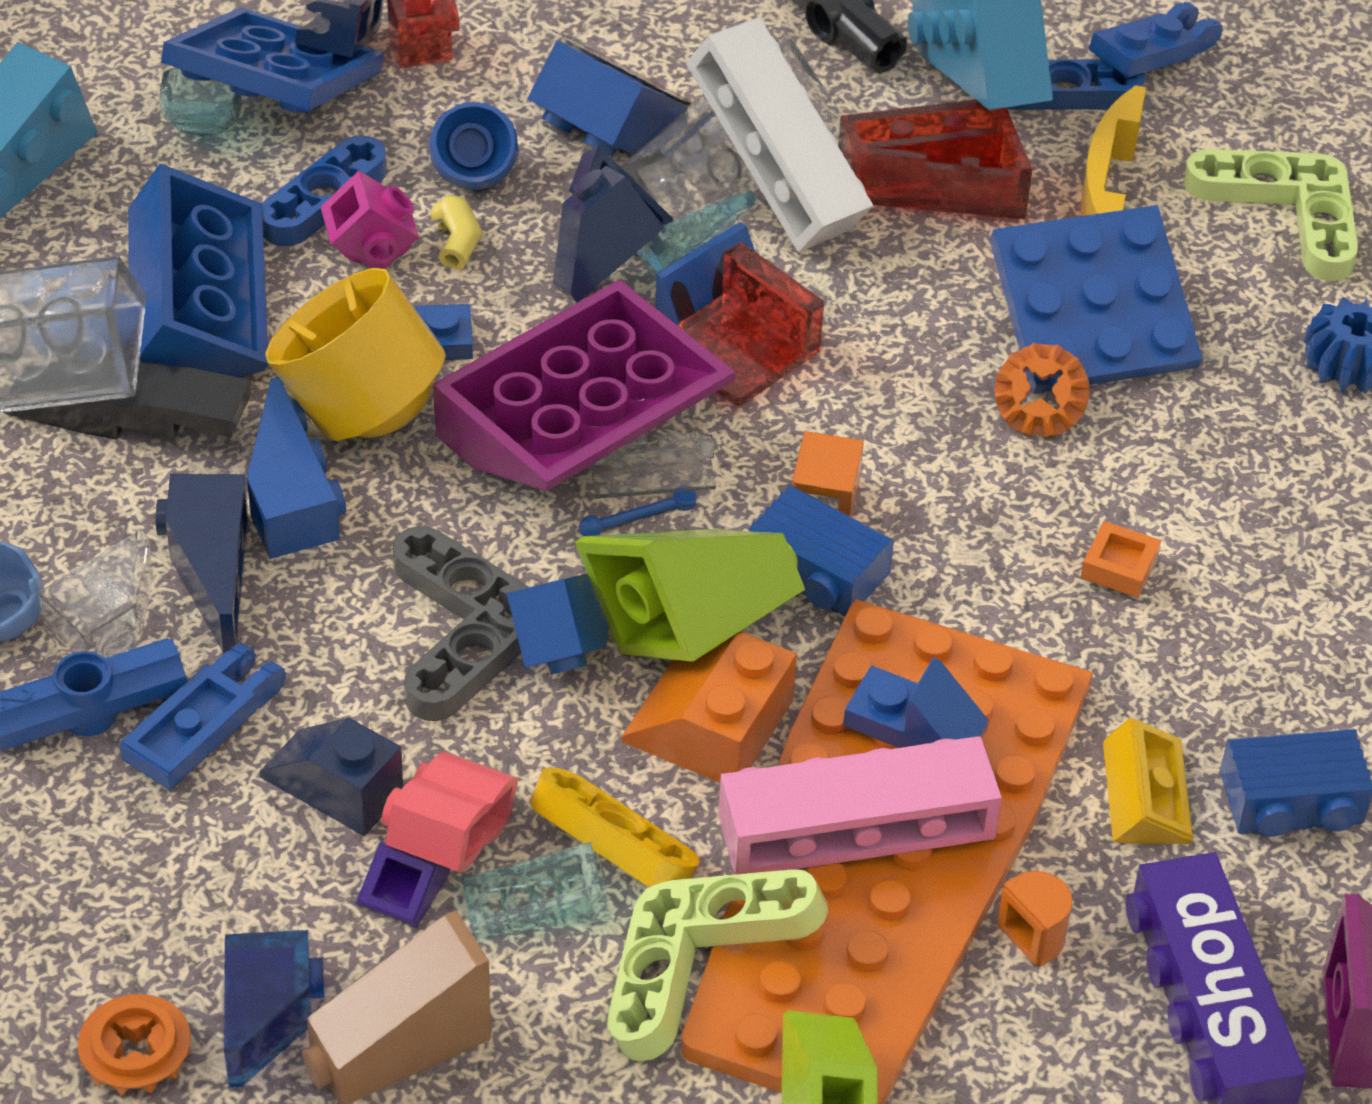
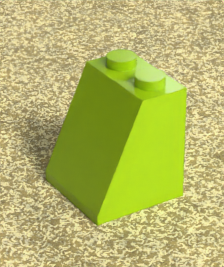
M706 529L584 536L575 541L618 649L624 655L693 662L805 590L797 569L798 561L793 548L786 542L783 533Z

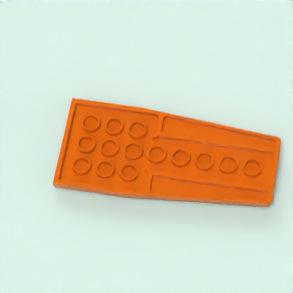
M856 599L850 606L793 724L778 766L800 763L812 758L820 757L827 759L868 753L879 748H898L843 726L844 710L871 665L918 683L932 658L935 657L945 665L989 719L988 728L982 737V742L1002 797L996 838L993 840L795 869L810 873L828 903V914L824 923L810 935L794 940L713 946L682 1031L681 1053L683 1057L692 1063L782 1093L783 1014L788 1010L850 1017L855 1019L877 1066V1104H885L1036 822L1091 687L1093 672ZM730 901L723 920L737 915L743 909L746 901Z

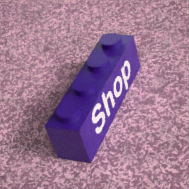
M1211 852L1139 864L1134 891L1126 896L1127 918L1132 931L1135 934L1143 933L1147 943L1146 963L1151 983L1155 988L1163 987L1168 998L1167 1018L1171 1036L1176 1044L1185 1043L1191 1059L1189 1078L1195 1098L1198 1102L1207 1101L1208 1104H1298L1306 1072L1217 853Z

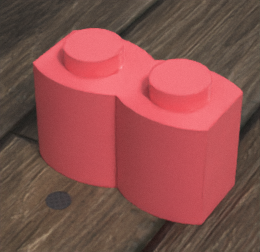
M445 751L441 752L430 763H421L413 779L402 789L395 788L390 793L382 813V824L388 827L385 845L452 870L463 872L475 861L484 845L491 844L499 837L510 819L519 778Z

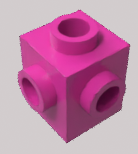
M360 171L353 175L321 206L331 245L338 248L348 260L354 263L362 262L371 268L386 269L399 256L405 254L419 238L412 214L414 207L407 195L395 186L387 188Z

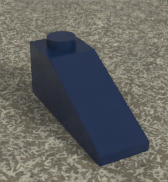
M170 474L168 498L157 499L156 503L157 536H167L170 560L224 654L236 645L238 638L248 525L245 474Z

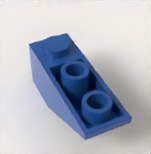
M279 377L270 380L247 474L250 516L269 559L340 540L338 516L346 514V503L338 480L328 481L325 475L327 465L318 438L308 439L305 412L295 398H289Z

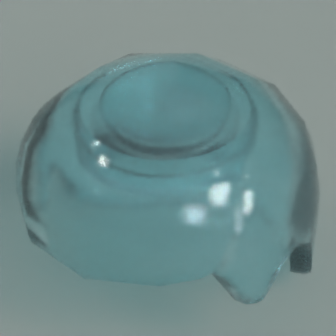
M170 68L163 72L159 92V107L165 120L184 134L202 138L223 134L237 123L242 109V95L230 91V85L213 79L208 81L192 80L181 75V69Z

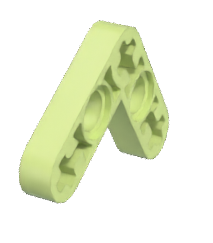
M1223 149L1199 150L1189 156L1183 184L1192 196L1208 201L1295 204L1305 269L1312 276L1325 281H1341L1349 277L1353 272L1358 242L1347 170L1340 160L1320 153ZM1260 173L1269 174L1278 181L1263 182L1254 179L1252 175ZM1235 174H1240V178H1234ZM1290 176H1295V180H1290ZM1315 213H1327L1337 218L1338 221L1324 222L1315 219L1312 215ZM1333 242V257L1328 255L1327 250H1324L1325 243Z
M791 869L668 880L646 889L638 897L633 909L607 1017V1028L624 1056L633 1061L643 1062L655 1059L665 1053L673 1044L678 1032L696 947L794 940L815 932L826 919L828 903L814 877L804 870ZM734 900L746 901L743 909L737 915L724 920L715 919L718 910L728 902ZM658 921H664L663 929ZM662 959L670 960L668 968L662 975L650 980L640 979L643 970L649 964ZM647 1013L650 1014L653 1020H646Z

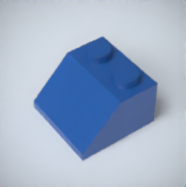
M556 40L527 98L545 109L541 119L568 133H571L574 125L588 132L583 142L592 147L599 145L610 156L614 155L617 148L636 155L685 115L689 106L613 65L559 40Z

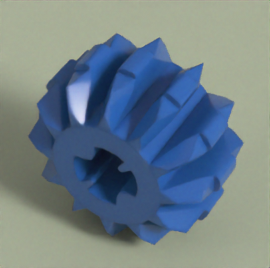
M1342 297L1337 306L1323 304L1316 317H1312L1311 325L1307 326L1304 343H1306V368L1318 370L1320 383L1335 379L1339 382L1341 392L1350 384H1356L1366 394L1372 386V307H1369L1367 299L1362 304H1353L1345 297Z

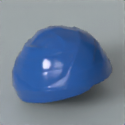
M466 102L444 112L434 124L429 138L430 159L438 174L453 186L470 191L484 190L500 183L511 171L519 151L517 132L511 120L501 110L486 103Z

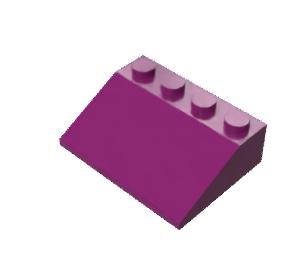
M619 279L433 383L436 436L474 469L548 491L734 382L735 371Z

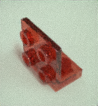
M740 242L724 253L722 295L677 324V326L735 371V381L718 390L717 393L733 405L742 406L820 352L824 300Z

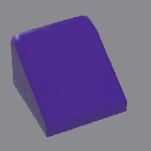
M380 841L356 904L418 927L448 878L451 869L387 846L385 842Z

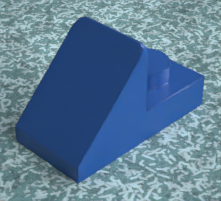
M933 657L918 683L871 665L844 710L843 726L895 747L902 748L930 744L941 739L957 740L981 736L982 739L988 728L989 719L945 665Z

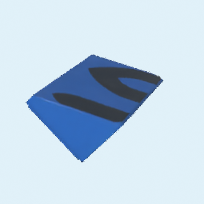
M741 222L733 225L656 273L655 308L686 333H689L763 286L765 283L763 271L747 226Z

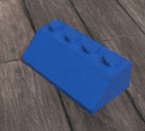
M160 163L128 208L129 302L132 309L129 321V361L190 367L235 377L263 372L269 364L265 356L268 347L262 203Z

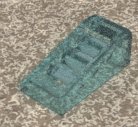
M751 190L745 193H738L663 225L664 229L636 253L653 276L656 277V273L727 230L755 205L757 198Z
M591 842L462 878L471 931L475 940L592 925L613 920L603 870ZM582 882L583 889L571 891L570 883ZM555 886L557 897L545 900L543 887ZM527 889L530 904L518 907L516 891ZM500 893L504 912L492 915L488 895Z

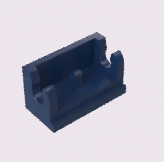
M312 0L306 5V9L314 13H320L308 25L297 28L295 44L352 58L378 32L385 0H344L342 3L331 0Z

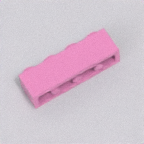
M981 736L957 740L941 739L930 744L896 749L879 748L868 753L827 759L820 757L812 758L800 763L766 768L749 767L738 772L721 774L718 816L735 875L801 869L993 840L996 838L1002 797Z

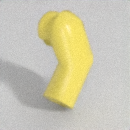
M448 195L432 206L431 220L441 219L442 221L438 224L437 228L442 231L449 230L450 236L439 254L441 263L446 267L462 270L482 237V229L469 203L456 195Z

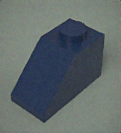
M605 166L602 170L596 169L584 175L574 185V194L565 200L562 205L553 283L563 294L576 303L580 302L664 229L627 178L608 166Z
M346 717L299 729L259 773L260 778L365 836L382 818L385 803L393 789L403 788L402 747L357 721Z

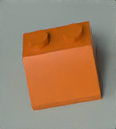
M740 631L693 662L672 660L623 733L622 742L717 782H720L721 774L738 772L752 767L793 702L797 653Z

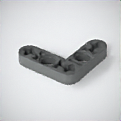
M416 526L399 533L394 540L393 567L396 575L403 582L463 619L462 622L413 664L405 674L404 693L407 709L415 717L422 720L439 721L449 718L460 710L521 654L513 618H505V612L512 615L506 593L529 588V586L442 532L431 527ZM427 553H431L432 560L424 555H426ZM414 554L417 557L415 559H411L410 555ZM463 579H474L484 585L482 590L473 594H462L452 588L454 583ZM472 645L483 646L492 652L489 657L477 662L465 660L458 655L460 650ZM446 667H447L448 670L450 671V673H449L448 675H447ZM444 683V686H445V692H444V693H441L440 691L435 690V689H437L440 685H442V684ZM426 687L431 691H429L427 694L422 693V688Z

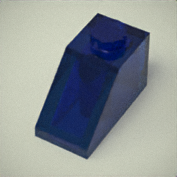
M308 930L225 934L224 1055L228 1088L246 1085L308 1029L307 1018L312 1015V999L325 998L324 957L310 956Z

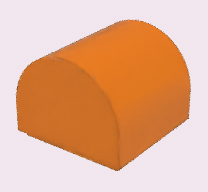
M1043 871L1024 872L1003 884L997 926L1035 966L1039 965L1041 967L1053 960L1061 953L1064 947L1072 907V895L1068 886L1057 876Z

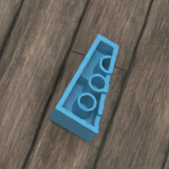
M912 0L913 12H910L908 15V31L912 43L918 45L920 55L988 110L1053 100L1041 0Z
M19 42L14 45L0 62V219L98 133L72 67Z

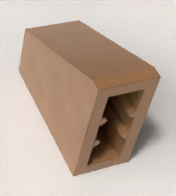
M457 910L441 917L307 1018L310 1047L302 1050V1056L308 1074L318 1089L329 1086L339 1104H350L491 1040L489 960Z

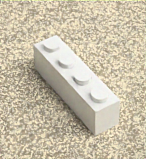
M758 17L709 35L686 62V65L798 252L850 231L874 205L866 194L864 185L855 176L840 151L835 137L825 126L810 101L806 89L799 83L781 53L779 44L771 36L762 19Z

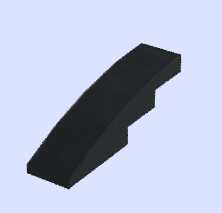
M69 360L24 364L3 403V414L114 440L118 439L123 427L174 440L180 426L232 438L251 397V380L190 367L137 361Z

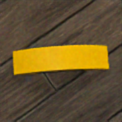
M1135 85L1112 104L1099 122L1088 151L1081 198V216L1124 209L1126 194L1107 192L1105 188L1111 158L1131 162L1134 160L1146 87Z

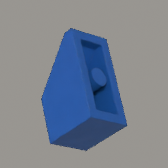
M588 574L564 578L506 593L525 668L548 663L550 675L587 666L585 653L607 647L609 624Z

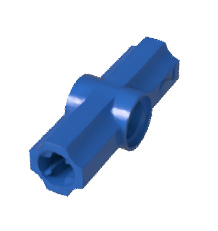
M166 638L107 658L96 652H74L63 657L56 664L53 675L1 691V751L65 730L79 736L98 735L108 730L115 723L118 713L173 695L187 682L180 654L173 640Z

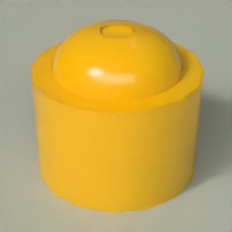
M370 268L353 273L330 285L301 306L271 338L265 356L268 364L326 439L340 441L356 436L367 439L391 434L410 423L419 415L431 398L433 383H435V377L442 368L446 353L441 343L386 269Z

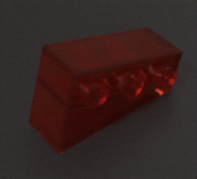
M974 99L840 116L838 147L855 176L864 185L866 194L873 205L1026 220L1033 169L1007 107L988 110Z

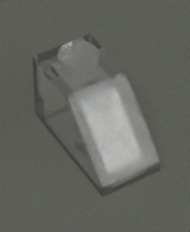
M142 530L137 531L38 592L44 631L68 655L74 652L90 651L107 658L132 650L142 642L153 581L148 536Z

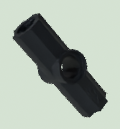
M792 0L805 11L806 21L811 32L823 43H829L833 40L839 41L869 69H874L879 74L895 68L897 61L906 53L907 38L875 11L873 0Z

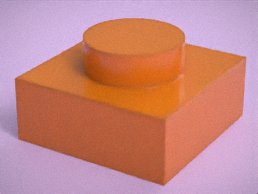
M1103 521L1083 561L1080 578L1139 598L1159 556L1162 540Z

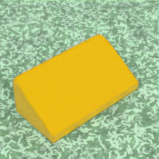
M1130 717L1103 741L1113 842L1191 844L1193 842L1181 738Z

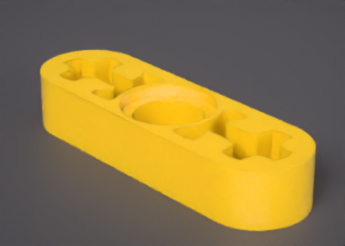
M548 767L542 770L529 800L531 807L538 814L648 887L668 880L693 878L700 859L688 846L583 777L561 768Z

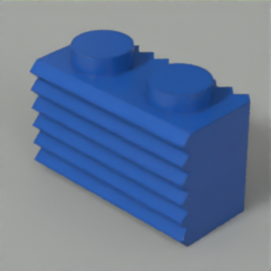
M788 485L785 492L780 493L778 500L774 499L771 507L767 506L764 514H760L757 521H753L749 531L783 533L786 542L793 548L797 557V569L805 587L801 594L805 595L815 606L826 610L831 609L836 613L840 612L844 617L856 599L865 601L891 573L894 539L792 485Z
M1357 729L1227 739L1220 774L1239 834L1252 832L1260 833L1264 836H1279L1290 830H1298L1301 827L1303 829H1310L1314 826L1316 828L1324 827L1330 831H1340L1350 828L1354 824L1357 825L1365 822L1372 798V780L1370 770L1367 769V760L1364 759L1363 749L1360 748V739H1357Z

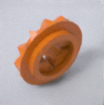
M1032 343L1028 347L1011 353L997 372L995 400L998 410L1013 429L1025 435L1031 436L1036 434L1044 437H1053L1066 432L1080 420L1089 401V380L1081 362L1077 357L1059 345ZM1029 371L1033 376L1037 375L1043 381L1051 376L1054 378L1059 373L1062 374L1057 378V383L1052 388L1055 402L1059 406L1057 410L1051 403L1047 404L1041 398L1033 403L1029 401L1025 406H1021L1027 400L1026 396L1031 392L1029 379L1025 372Z
M130 994L114 998L95 1009L81 1027L78 1037V1054L81 1067H85L89 1072L96 1087L103 1084L113 1086L121 1096L128 1089L142 1087L152 1094L156 1084L165 1078L177 1080L180 1065L184 1059L190 1058V1028L183 1013L175 1005L163 998L148 994ZM120 1038L122 1040L128 1039L133 1043H138L143 1038H147L150 1055L147 1053L143 1055L140 1052L133 1051L126 1057L123 1056Z

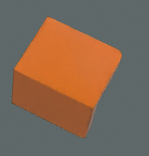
M804 431L792 486L807 494L838 498V510L852 517L861 478L864 440Z

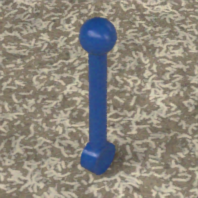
M680 487L673 492V497L603 518L588 515L582 518L579 523V531L583 537L597 536L601 534L602 530L669 510L688 511L695 507L697 495L691 488Z

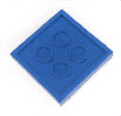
M240 7L164 41L161 63L181 69V75L186 78L198 81L213 79L230 85V91L235 94L248 97L262 95L279 101L278 105L287 111L306 113L380 74L384 52L363 46L350 58L295 44L296 31L300 27L299 25Z
M1158 205L993 230L989 241L1019 350L1028 347L1032 343L1059 345L1079 359L1087 374L1089 385L1198 368L1201 364L1203 357ZM1029 371L1026 372L1032 394L1052 391L1053 386L1057 383V378L1062 375L1059 373L1054 378L1051 376L1043 381L1037 375L1033 376Z

